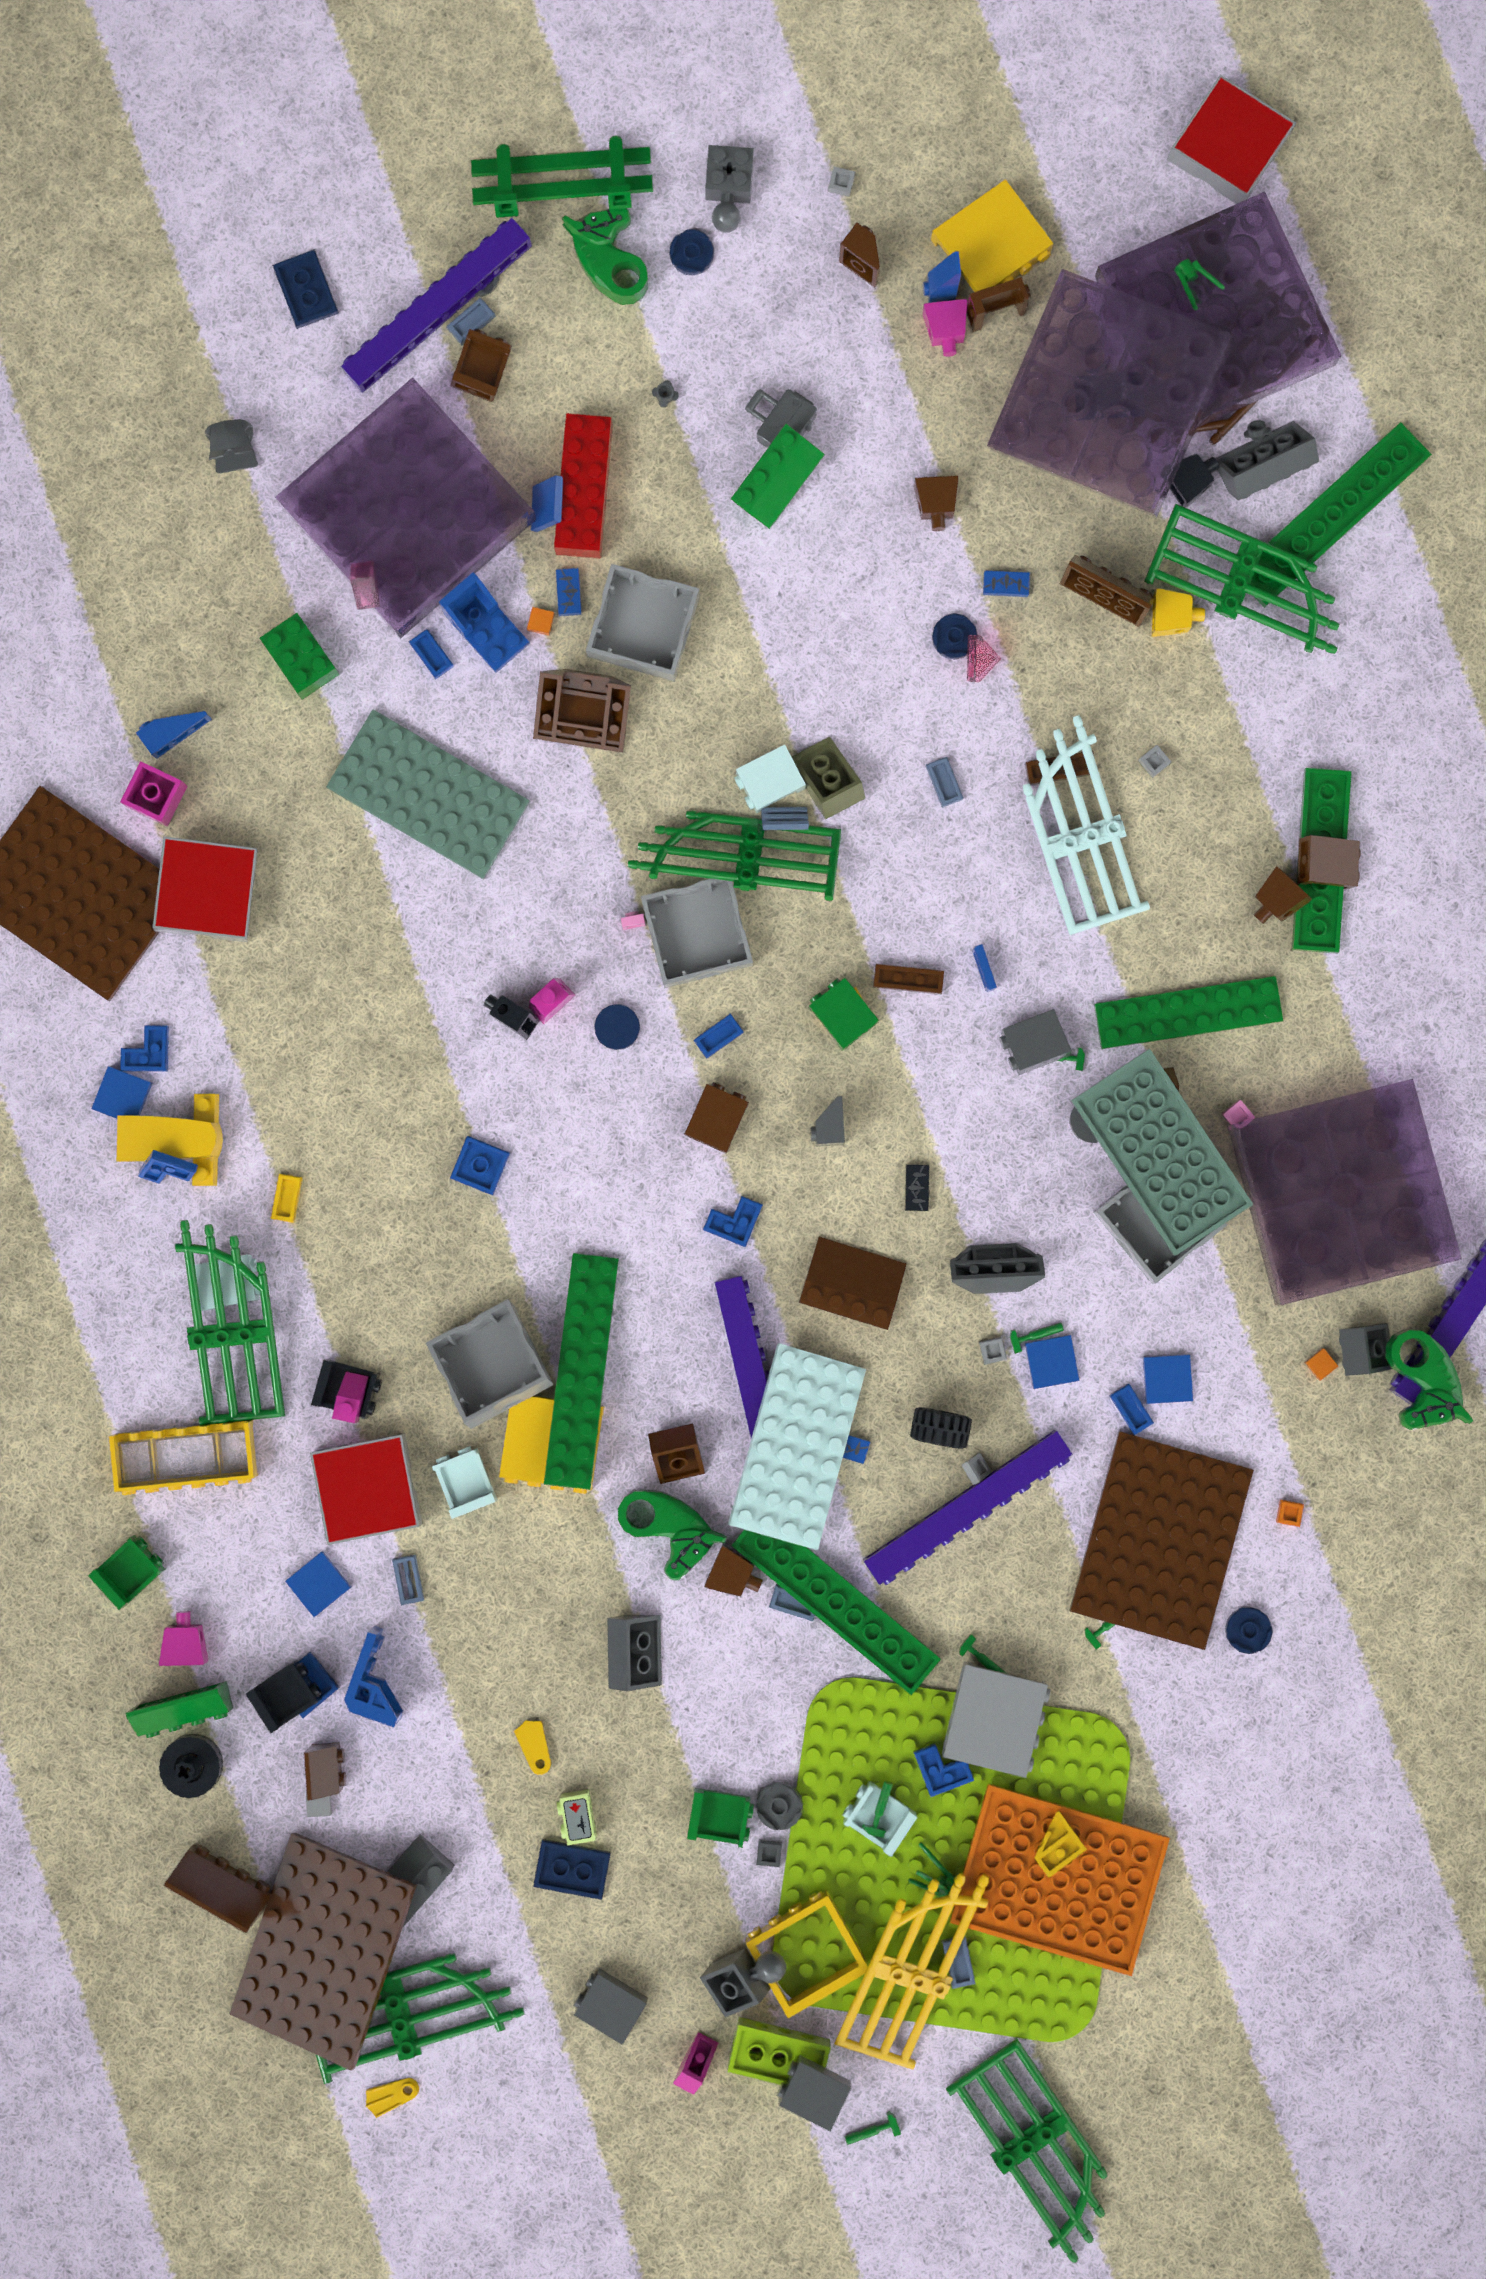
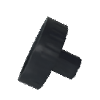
M183 1735L173 1741L163 1752L159 1766L160 1778L167 1789L179 1797L196 1798L204 1795L216 1785L222 1775V1753L216 1743L204 1735Z

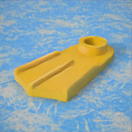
M525 1720L520 1727L514 1730V1733L532 1772L537 1775H543L551 1767L542 1721ZM542 1759L545 1762V1766L539 1768L536 1764L537 1760Z
M404 2078L366 2090V2107L378 2118L414 2099L418 2095L419 2085L413 2078ZM410 2086L412 2092L406 2093L404 2087Z

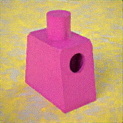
M967 299L924 303L922 314L931 345H942L943 356L945 357L956 355V344L964 342Z
M553 978L530 999L528 1008L545 1024L576 995L560 978Z
M190 1611L176 1612V1625H169L164 1629L159 1666L206 1664L208 1662V1654L202 1624L191 1625Z

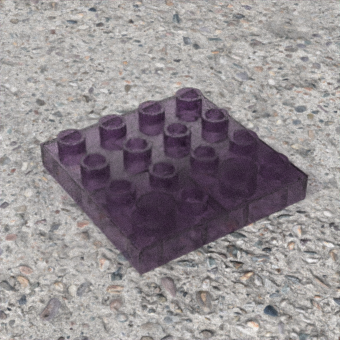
M1265 191L1101 264L1097 268L1095 274L1096 281L1170 440L1335 366L1342 357ZM1186 259H1190L1192 263L1197 260L1206 271L1225 286L1221 290L1197 271L1198 277L1196 280L1187 282L1198 306L1197 311L1193 309L1184 287L1174 271L1176 266Z
M1062 269L987 447L999 454L1157 518L1235 339L1230 333Z
M413 377L275 497L282 509L399 639L439 606V601L472 572L476 573L536 520L534 510Z
M1413 1079L1228 1126L1244 1190L1253 1203L1249 1209L1275 1305L1282 1306L1462 1260Z

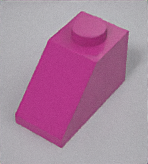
M350 1372L345 1373L336 1397L332 1419L354 1424L359 1422L369 1376Z
M698 2032L679 2067L673 2084L694 2095L703 2084L719 2043Z

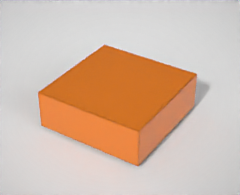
M532 607L527 631L550 636L555 613Z
M1321 1348L1304 1362L1319 1381L1338 1367L1324 1348Z
M1280 1499L1276 1522L1300 1527L1304 1504Z

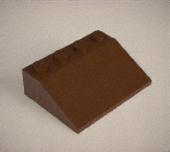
M1077 555L1073 556L1060 581V585L1137 627L1141 625L1155 600V597L1148 590L1134 587L1128 579L1112 575L1108 568L1098 567L1092 564L1089 558L1082 555L1080 557Z
M818 1237L798 1303L888 1330L907 1264Z
M193 1844L163 1886L240 1931L247 1933L260 1917L272 1895L270 1885L263 1880L256 1881L249 1877L250 1873L242 1868H233L229 1865L230 1862L220 1856L214 1857L209 1854L210 1851L206 1847Z

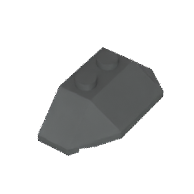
M1017 1243L970 1245L958 1256L950 1260L952 1283L973 1294L1021 1292L1045 1278L1043 1256L1038 1253L1035 1254L1030 1249Z

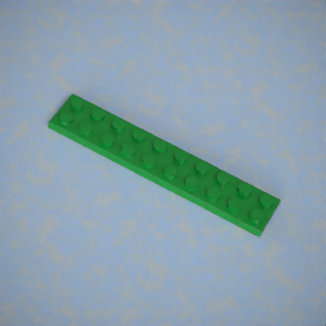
M1400 422L1270 540L1268 544L1307 560V562L1315 563L1429 459L1432 454ZM1262 552L1258 564L1295 580L1297 579L1288 562ZM1255 572L1250 582L1251 585L1276 596L1288 587ZM1254 597L1264 608L1268 604H1270L1264 600Z
M575 1253L572 1255L544 1485L591 1490L619 1258Z
M743 1530L731 1546L911 1696L941 1660L938 1655L808 1547L748 1530Z

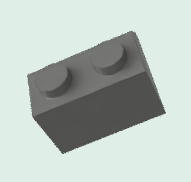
M837 1096L815 1121L814 1126H811V1142H815L816 1147L844 1145L842 1096Z
M1388 1323L1339 1330V1343L1342 1348V1366L1345 1370V1376L1373 1374L1392 1370L1386 1359V1344L1390 1340Z

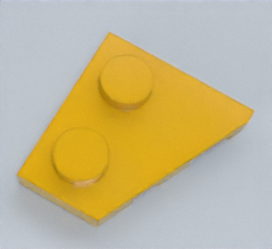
M1057 1811L1034 1858L1049 1878L1087 1849L1062 1814Z

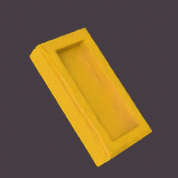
M279 1174L271 1219L295 1222L302 1177Z

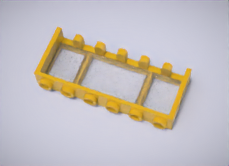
M253 1420L116 1433L109 1436L114 1492L122 1491V1495L136 1494V1490L145 1489V1493L158 1492L161 1487H168L169 1491L183 1489L182 1485H191V1488L206 1487L205 1483L214 1482L215 1486L228 1485L229 1481L238 1480V1484L252 1482V1478L258 1476Z

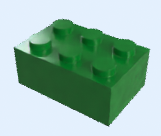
M295 613L259 638L302 700L340 675L298 613Z

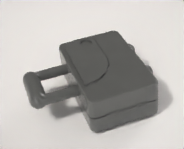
M758 389L745 407L746 412L763 422L757 431V441L766 448L770 446L785 424H788L803 436L806 431L812 429V422L816 418L817 413L814 403L790 389L785 391L779 401L765 393L762 389ZM762 398L775 406L767 418L754 410Z

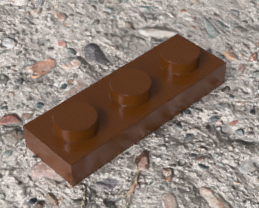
M1083 752L1072 755L1070 759L1076 778L1089 776L1090 773ZM1057 757L1045 759L1050 766ZM1038 760L1025 762L1027 780L1031 786L1040 784L1042 779ZM1063 765L1053 776L1054 782L1067 779Z
M875 964L873 988L941 995L944 971Z

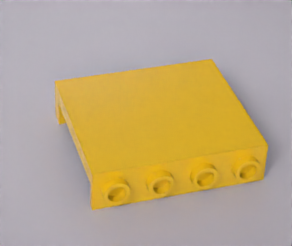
M1006 179L935 228L931 235L933 244L936 247L940 245L947 256L959 251L961 274L974 292L1014 280L1020 274L1022 276L1026 275L1032 270L1035 263L1038 261L1043 263L1051 256L1054 244Z
M532 1396L509 1409L499 1477L504 1478V1482L518 1484V1480L527 1481V1485L533 1487H541V1483L544 1484L554 1405L553 1398ZM601 1406L591 1490L593 1489L594 1471L605 1406ZM550 1486V1489L564 1490V1487ZM573 1488L575 1493L587 1494V1490Z

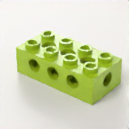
M738 2017L727 2072L781 2085L782 2082H787L789 2077L787 2074L788 2068L793 2060L797 2061L799 2055L826 2068L831 2049L830 2039ZM753 2047H759L762 2049L760 2052L757 2053L751 2051ZM776 2053L784 2054L782 2058H776L773 2055Z

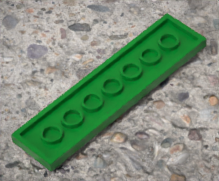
M1317 768L1304 769L1299 839L1310 835L1347 839L1352 771ZM1315 883L1308 885L1297 884L1312 900L1294 913L1292 950L1338 954L1340 951L1344 887Z
M1276 976L1094 1004L1101 1050L1283 1022Z

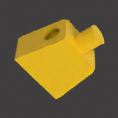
M1156 588L1154 591L1152 637L1188 633L1192 627V621L1204 622L1205 608L1192 607L1193 597L1191 595Z

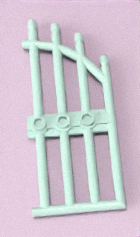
M1080 715L1073 717L1079 741L1067 748L1060 729L1053 731L1059 755L1050 766L1045 759L1046 756L1043 749L1036 751V757L1042 773V779L1036 795L1032 794L1033 790L1029 783L1023 785V792L1026 795V801L1069 935L1150 909L1148 901L1140 903L1120 838L1126 837L1125 827L1120 814L1112 815L1090 745L1097 742L1095 734L1087 736ZM1080 750L1083 751L1104 820L1094 823L1090 821L1070 759L1072 755ZM1062 765L1082 823V827L1070 831L1053 781V776ZM1046 791L1048 792L1061 832L1051 837H1047L1039 812ZM1108 842H1112L1132 905L1120 910L1118 909L1098 846ZM1089 848L1110 913L1098 917L1077 856V852ZM1067 855L1088 920L1075 924L1055 859Z

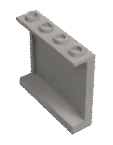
M963 1661L942 1749L943 1757L1026 1778L1027 1772H1031L1033 1768L1034 1758H1031L1033 1748L1037 1749L1039 1743V1735H1037L1038 1725L1042 1726L1044 1722L1045 1712L1042 1709L1044 1702L1047 1703L1050 1696L1048 1684L1045 1681L1038 1682L974 1666L973 1663Z

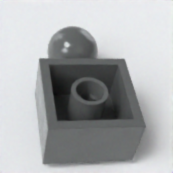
M708 145L705 198L709 201H721L712 212L713 225L720 232H732L740 223V212L734 205V202L750 203L754 148Z
M744 1948L713 1961L701 1975L700 1979L726 2018L760 2004L771 1989L768 1983H776L785 1975L786 1963L784 1958L774 1951L763 1953L755 1963L748 1950Z

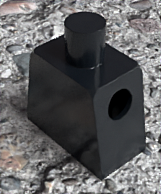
M1194 454L1165 466L1160 475L1179 504L1187 508L1211 487L1214 482V477L1211 473L1219 469V464L1214 457L1203 462L1198 454Z
M490 994L484 1002V1006L491 1010L489 1014L494 1019L526 1040L539 1023V1020L530 1012L503 995L498 999Z

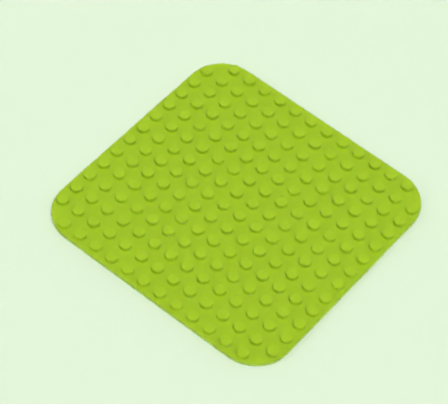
M858 1677L841 1678L829 1683L816 1694L809 1706L806 1717L796 1790L802 1798L803 1812L799 1821L790 1828L778 1914L783 1916L789 1912L788 1909L794 1904L800 1902L802 1905L809 1900V1896L813 1893L816 1894L827 1890L867 1962L870 1964L897 1901L900 1898L906 1900L905 1909L902 1911L904 1913L921 1903L926 1890L909 1883L908 1879L912 1878L929 1885L928 1881L916 1874L917 1870L936 1880L940 1875L945 1876L919 1847L920 1842L931 1851L948 1872L955 1876L953 1881H955L959 1873H963L988 1783L1122 1823L1130 1769V1752L1127 1741L1118 1727L1107 1718L1096 1713L1043 1705L1042 1711L1045 1712L1044 1722L1042 1726L1038 1725L1037 1735H1039V1743L1037 1749L1033 1748L1031 1758H1034L1033 1768L1031 1772H1027L1026 1778L968 1763L974 1781L930 1797L913 1751L935 1743L943 1765L956 1761L945 1758L942 1755L956 1692L918 1687L911 1696L897 1683ZM869 1781L881 1789L884 1781L893 1783L890 1795L917 1814V1819L892 1857L884 1853L880 1846L852 1827H847L843 1822L845 1817L842 1815L849 1804L853 1805L858 1798L855 1796L862 1784L867 1785ZM826 1906L821 1907L775 1934L773 1951L779 1953L786 1963L785 1975L778 1983L791 1998L856 1961ZM943 1907L927 1911L906 1958V1962L918 1964ZM950 1916L926 1967L927 1969L939 1971L945 1957L942 1940L953 1938L959 1926L950 1923ZM913 1919L895 1929L885 1955L897 1957ZM968 1928L965 1937L976 1984L952 1989L951 1985L944 1999L937 1997L925 2023L1042 2042L1064 2041L1079 2034L1091 2021L1097 2007L1102 1968ZM864 1975L812 2004L811 2007L848 2012ZM877 1977L873 1978L858 2014L871 2015L886 1980ZM898 1984L894 1985L881 2017L894 2018L907 1987ZM919 1991L915 1992L903 2019L904 2021L916 2022L928 1994Z

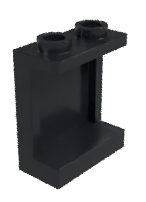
M328 1359L323 1360L311 1405L334 1410L336 1397L345 1373L350 1372L369 1376L360 1418L368 1419L369 1415L372 1416L376 1406L373 1398L375 1392L379 1393L382 1385V1380L379 1379L380 1373Z
M297 1659L245 1694L270 1734L322 1699L320 1696L322 1692L315 1682H311L307 1676L309 1674L307 1667L302 1662L299 1663Z

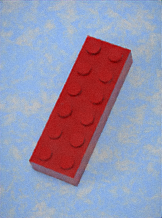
M566 413L560 475L563 477L561 522L556 524L554 549L556 555L601 559L613 430L612 417Z

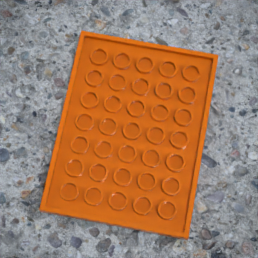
M988 1783L962 1873L966 1876L965 1882L961 1886L962 1889L959 1894L972 1896L976 1885L979 1884L980 1877L986 1874L989 1876V1882L985 1887L982 1898L988 1899V1904L986 1908L977 1907L968 1928L1132 1976L1170 1838L1166 1835ZM1059 1811L1087 1850L1048 1878L1034 1857L1056 1812ZM954 1905L949 1920L950 1923L959 1925L968 1905Z

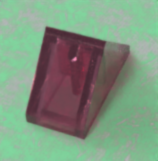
M374 560L351 564L350 581L357 609L381 607Z
M968 635L967 681L980 682L1001 658L982 636Z

